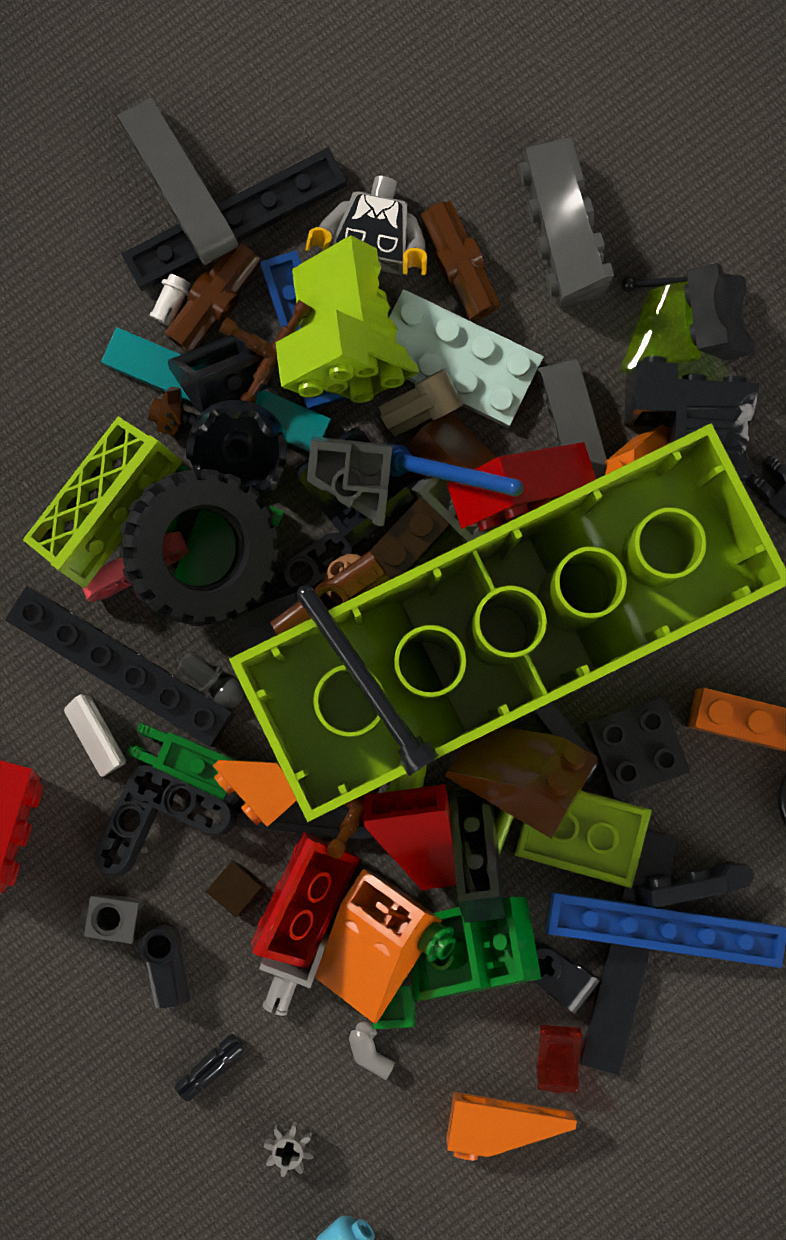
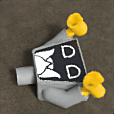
M376 176L374 178L371 194L358 191L353 192L350 201L341 202L322 221L319 227L311 229L308 234L306 251H309L313 246L321 247L322 251L330 247L331 243V246L352 235L377 248L378 260L381 265L380 271L404 276V274H408V269L411 267L420 268L422 270L421 275H426L427 270L425 239L417 218L407 213V203L405 201L394 199L397 182L386 176Z

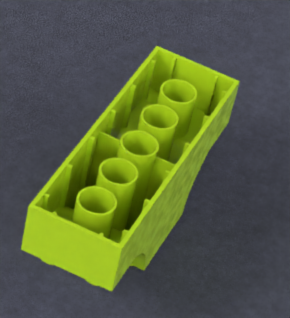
M711 423L328 611L414 736L418 737L420 735L424 742L429 740L439 754L437 757L439 758L785 587L786 568ZM312 618L229 659L307 822L406 774V771L399 762L402 759L398 753L400 746Z

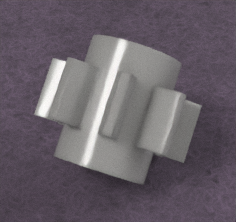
M293 1122L291 1129L285 1130L278 1124L275 1125L274 1134L276 1140L265 1139L263 1146L265 1149L272 1151L266 1162L267 1167L276 1164L281 1168V1177L286 1175L287 1170L294 1168L299 1174H302L304 1170L302 1158L309 1160L313 1159L314 1151L311 1148H305V1144L311 1139V1132L302 1135L297 1131V1122ZM286 1142L294 1144L292 1156L284 1155Z

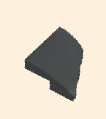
M312 436L307 481L320 490H326L337 497L338 501L347 507H352L370 518L375 525L384 526L393 445Z

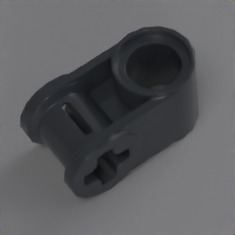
M535 942L537 957L542 960L545 958L549 965L546 969L539 967L541 979L534 980L533 982L546 990L551 997L564 1007L577 1014L600 980L543 942Z

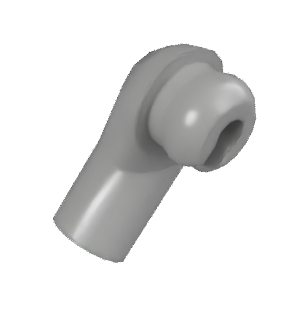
M366 1021L359 1022L355 1030L351 1031L349 1037L354 1060L358 1065L386 1080L395 1062L376 1051L373 1038L376 1036L377 1031L373 1029V1025Z

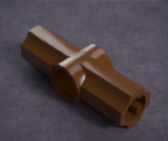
M441 201L430 206L428 210L421 214V221L437 252L435 253L436 260L448 285L453 286L469 321L480 320L489 316L500 308V303L484 271L485 264L479 247L472 237L468 238L451 201Z
M238 242L239 247L220 257L210 273L205 272L196 280L188 294V302L165 331L166 337L185 352L199 348L217 322L221 324L229 317L238 303L239 293L261 265V259L243 243Z
M368 551L331 579L321 582L314 591L318 597L327 591L336 592L340 595L342 603L391 579L371 551ZM298 601L270 621V624L275 633L279 635L311 619L301 602Z

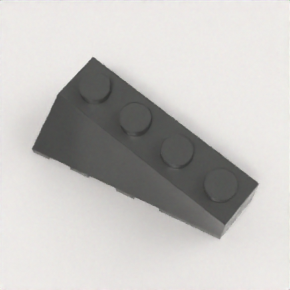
M569 137L526 147L523 161L518 163V171L522 186L529 187L531 199L527 200V207L531 223H538L541 235L536 238L539 257L541 260L547 259L550 274H546L549 296L556 297L559 308L604 298L614 273L611 263L603 264L605 244L601 232L593 233L591 229L594 227V208L591 199L588 196L582 197L580 193L585 188V180L572 138Z

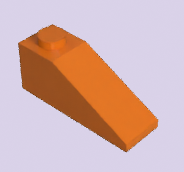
M454 1092L446 1138L447 1150L454 1151V1156L457 1158L474 1161L478 1159V1156L490 1157L575 1130L577 1120L572 1111Z

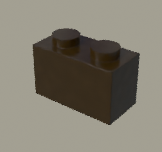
M419 497L370 551L378 559L390 579H393L412 570L448 531L449 523Z

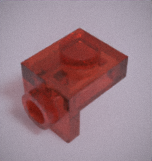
M540 1025L536 1056L537 1088L539 1090L553 1093L578 1092V1063L582 1041L581 1028Z

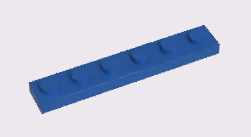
M555 891L550 893L545 932L551 935L782 968L786 944V927L782 925Z

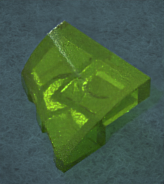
M688 281L661 286L649 291L639 321L632 334L625 358L621 363V372L632 371L637 361H643V358L648 356L667 358V363L699 361L701 358L700 350H697V346L693 344L690 335V325L694 322L692 308L688 305L685 297V285L688 284Z

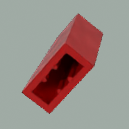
M445 784L364 796L363 822L365 828L421 890L456 886L450 805Z

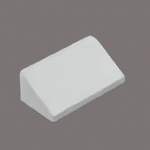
M80 694L65 707V714L101 777L106 776L124 766L127 760L91 696Z

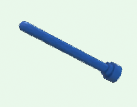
M387 443V445H393L389 474L391 476L400 477L407 472H413L511 496H519L524 490L523 483L518 479L412 456L405 446Z

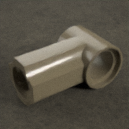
M445 368L415 384V388L379 406L385 426L395 437L430 418L436 420L456 410L464 403Z

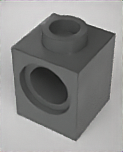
M100 892L91 895L89 901H84L81 909L80 925L85 926L84 937L133 944L139 939L145 899ZM105 907H112L118 911L120 922L117 927H109L103 922L102 911Z

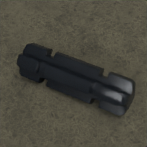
M230 1034L220 1043L219 1049L214 1048L191 1069L190 1075L186 1074L177 1082L175 1090L186 1102L191 1101L200 1092L201 1086L205 1088L228 1067L230 1060L234 1062L244 1052L245 1047L237 1036Z

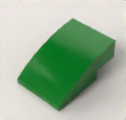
M527 897L504 898L506 918L465 923L460 907L434 913L442 919L440 924L446 927L451 926L454 929L452 938L456 940V943L450 955L444 960L437 958L435 961L430 962L426 959L427 955L424 952L421 953L409 972L414 1002L541 979Z

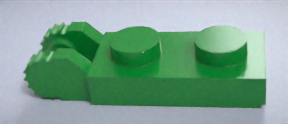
M139 723L136 731L147 738H154L163 742L158 756L140 746L129 745L126 752L128 755L151 764L154 768L222 799L225 798L227 792L215 780L214 777L219 772L213 765L218 760L235 759L175 733H166L145 723Z

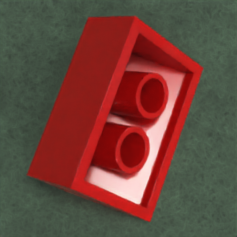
M303 832L293 850V855L282 878L276 885L273 897L258 923V928L251 940L253 953L259 957L308 969L360 858L346 850L341 858H333L326 851L330 841Z

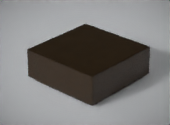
M232 860L206 890V893L236 918L263 885Z

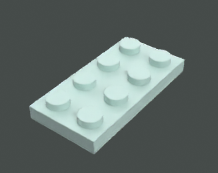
M403 289L389 318L394 321L393 323L396 324L398 329L396 332L397 343L405 347L409 357L419 368V374L407 380L416 384L446 368L464 403L463 407L509 429L544 356Z

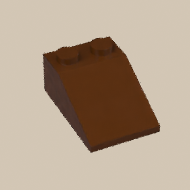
M502 726L467 743L447 771L445 777L552 839L582 790L599 757L564 737Z

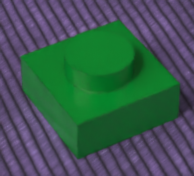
M401 985L378 1022L376 1024L373 1023V1029L409 1028L416 1026L412 985Z

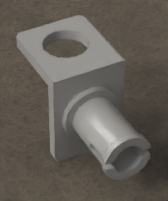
M324 934L311 968L306 969L263 958L259 969L274 975L266 1000L263 1002L265 1010L271 1013L277 998H280L275 1015L284 1016L288 1013V1007L296 985L300 984L311 988L329 934Z

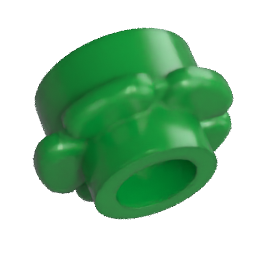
M434 922L425 930L420 938L418 948L427 955L426 959L432 962L437 958L444 960L450 955L456 943V940L452 938L454 929L451 926L446 927L439 922Z

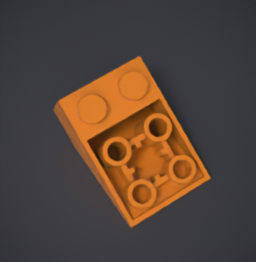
M363 869L340 904L315 978L376 1024L421 955L422 951L418 948L421 936L434 922L441 923L442 919L382 876Z

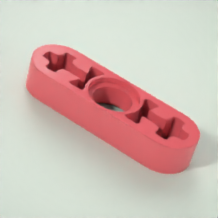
M170 532L164 535L162 550L164 561L168 567L187 556L189 548L181 532ZM118 558L101 567L85 589L82 587L88 602L106 599L132 585L126 580L122 570L125 568L123 558Z

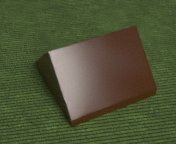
M453 412L433 420L422 427L406 446L412 456L442 463L446 462L447 464L475 469L496 458ZM413 472L404 474L411 483L414 480H422L426 477V475Z

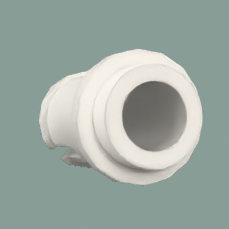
M169 274L167 280H162L161 283L164 287L153 311L149 315L151 318L158 319V322L170 326L176 318L185 296H188L190 292L189 288L191 286V283L174 274Z

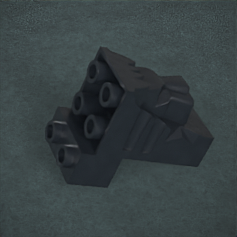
M661 356L644 357L643 361H637L626 378L624 425L648 427L664 425L668 427V444L712 423L741 482L749 477L746 448L749 444L748 424L754 421L759 383H747V378L742 376H727L722 378V381H707V376L702 374L683 375L682 379H678V363H667V358Z

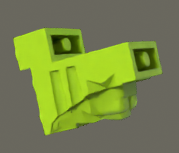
M350 235L292 269L296 303L298 300H301L311 306L312 310L308 317L300 322L299 330L275 342L281 387L299 393L303 397H315L325 390L326 392L351 399L355 403H365L372 400L374 395L389 388L399 387L405 380L419 374L418 365L409 357L405 347L397 343V326L393 323V320L388 318L390 307L387 302V296L384 291L378 288V276L381 265L378 260L377 248Z

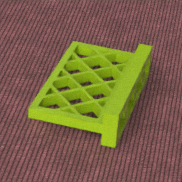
M118 416L26 534L23 541L49 561L58 571L85 589L121 543L123 534L120 533L122 523L127 521L130 514L128 509L133 501L138 500L143 495L142 491L150 484L162 480V477L174 473L183 461L151 435H146ZM126 431L124 444L114 448L116 441ZM123 457L122 466L112 470L113 460ZM101 466L100 475L91 478V474L96 467ZM99 488L98 498L88 502L89 491ZM77 497L76 507L66 510L72 498ZM74 520L73 530L64 533L65 523ZM50 528H53L52 538L39 543L45 533Z

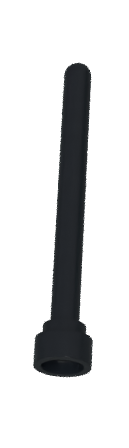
M309 585L299 587L297 590L298 600L400 746L398 753L402 759L399 762L408 776H411L437 758L439 754L429 740L424 742L420 735L418 737L414 736L314 589Z

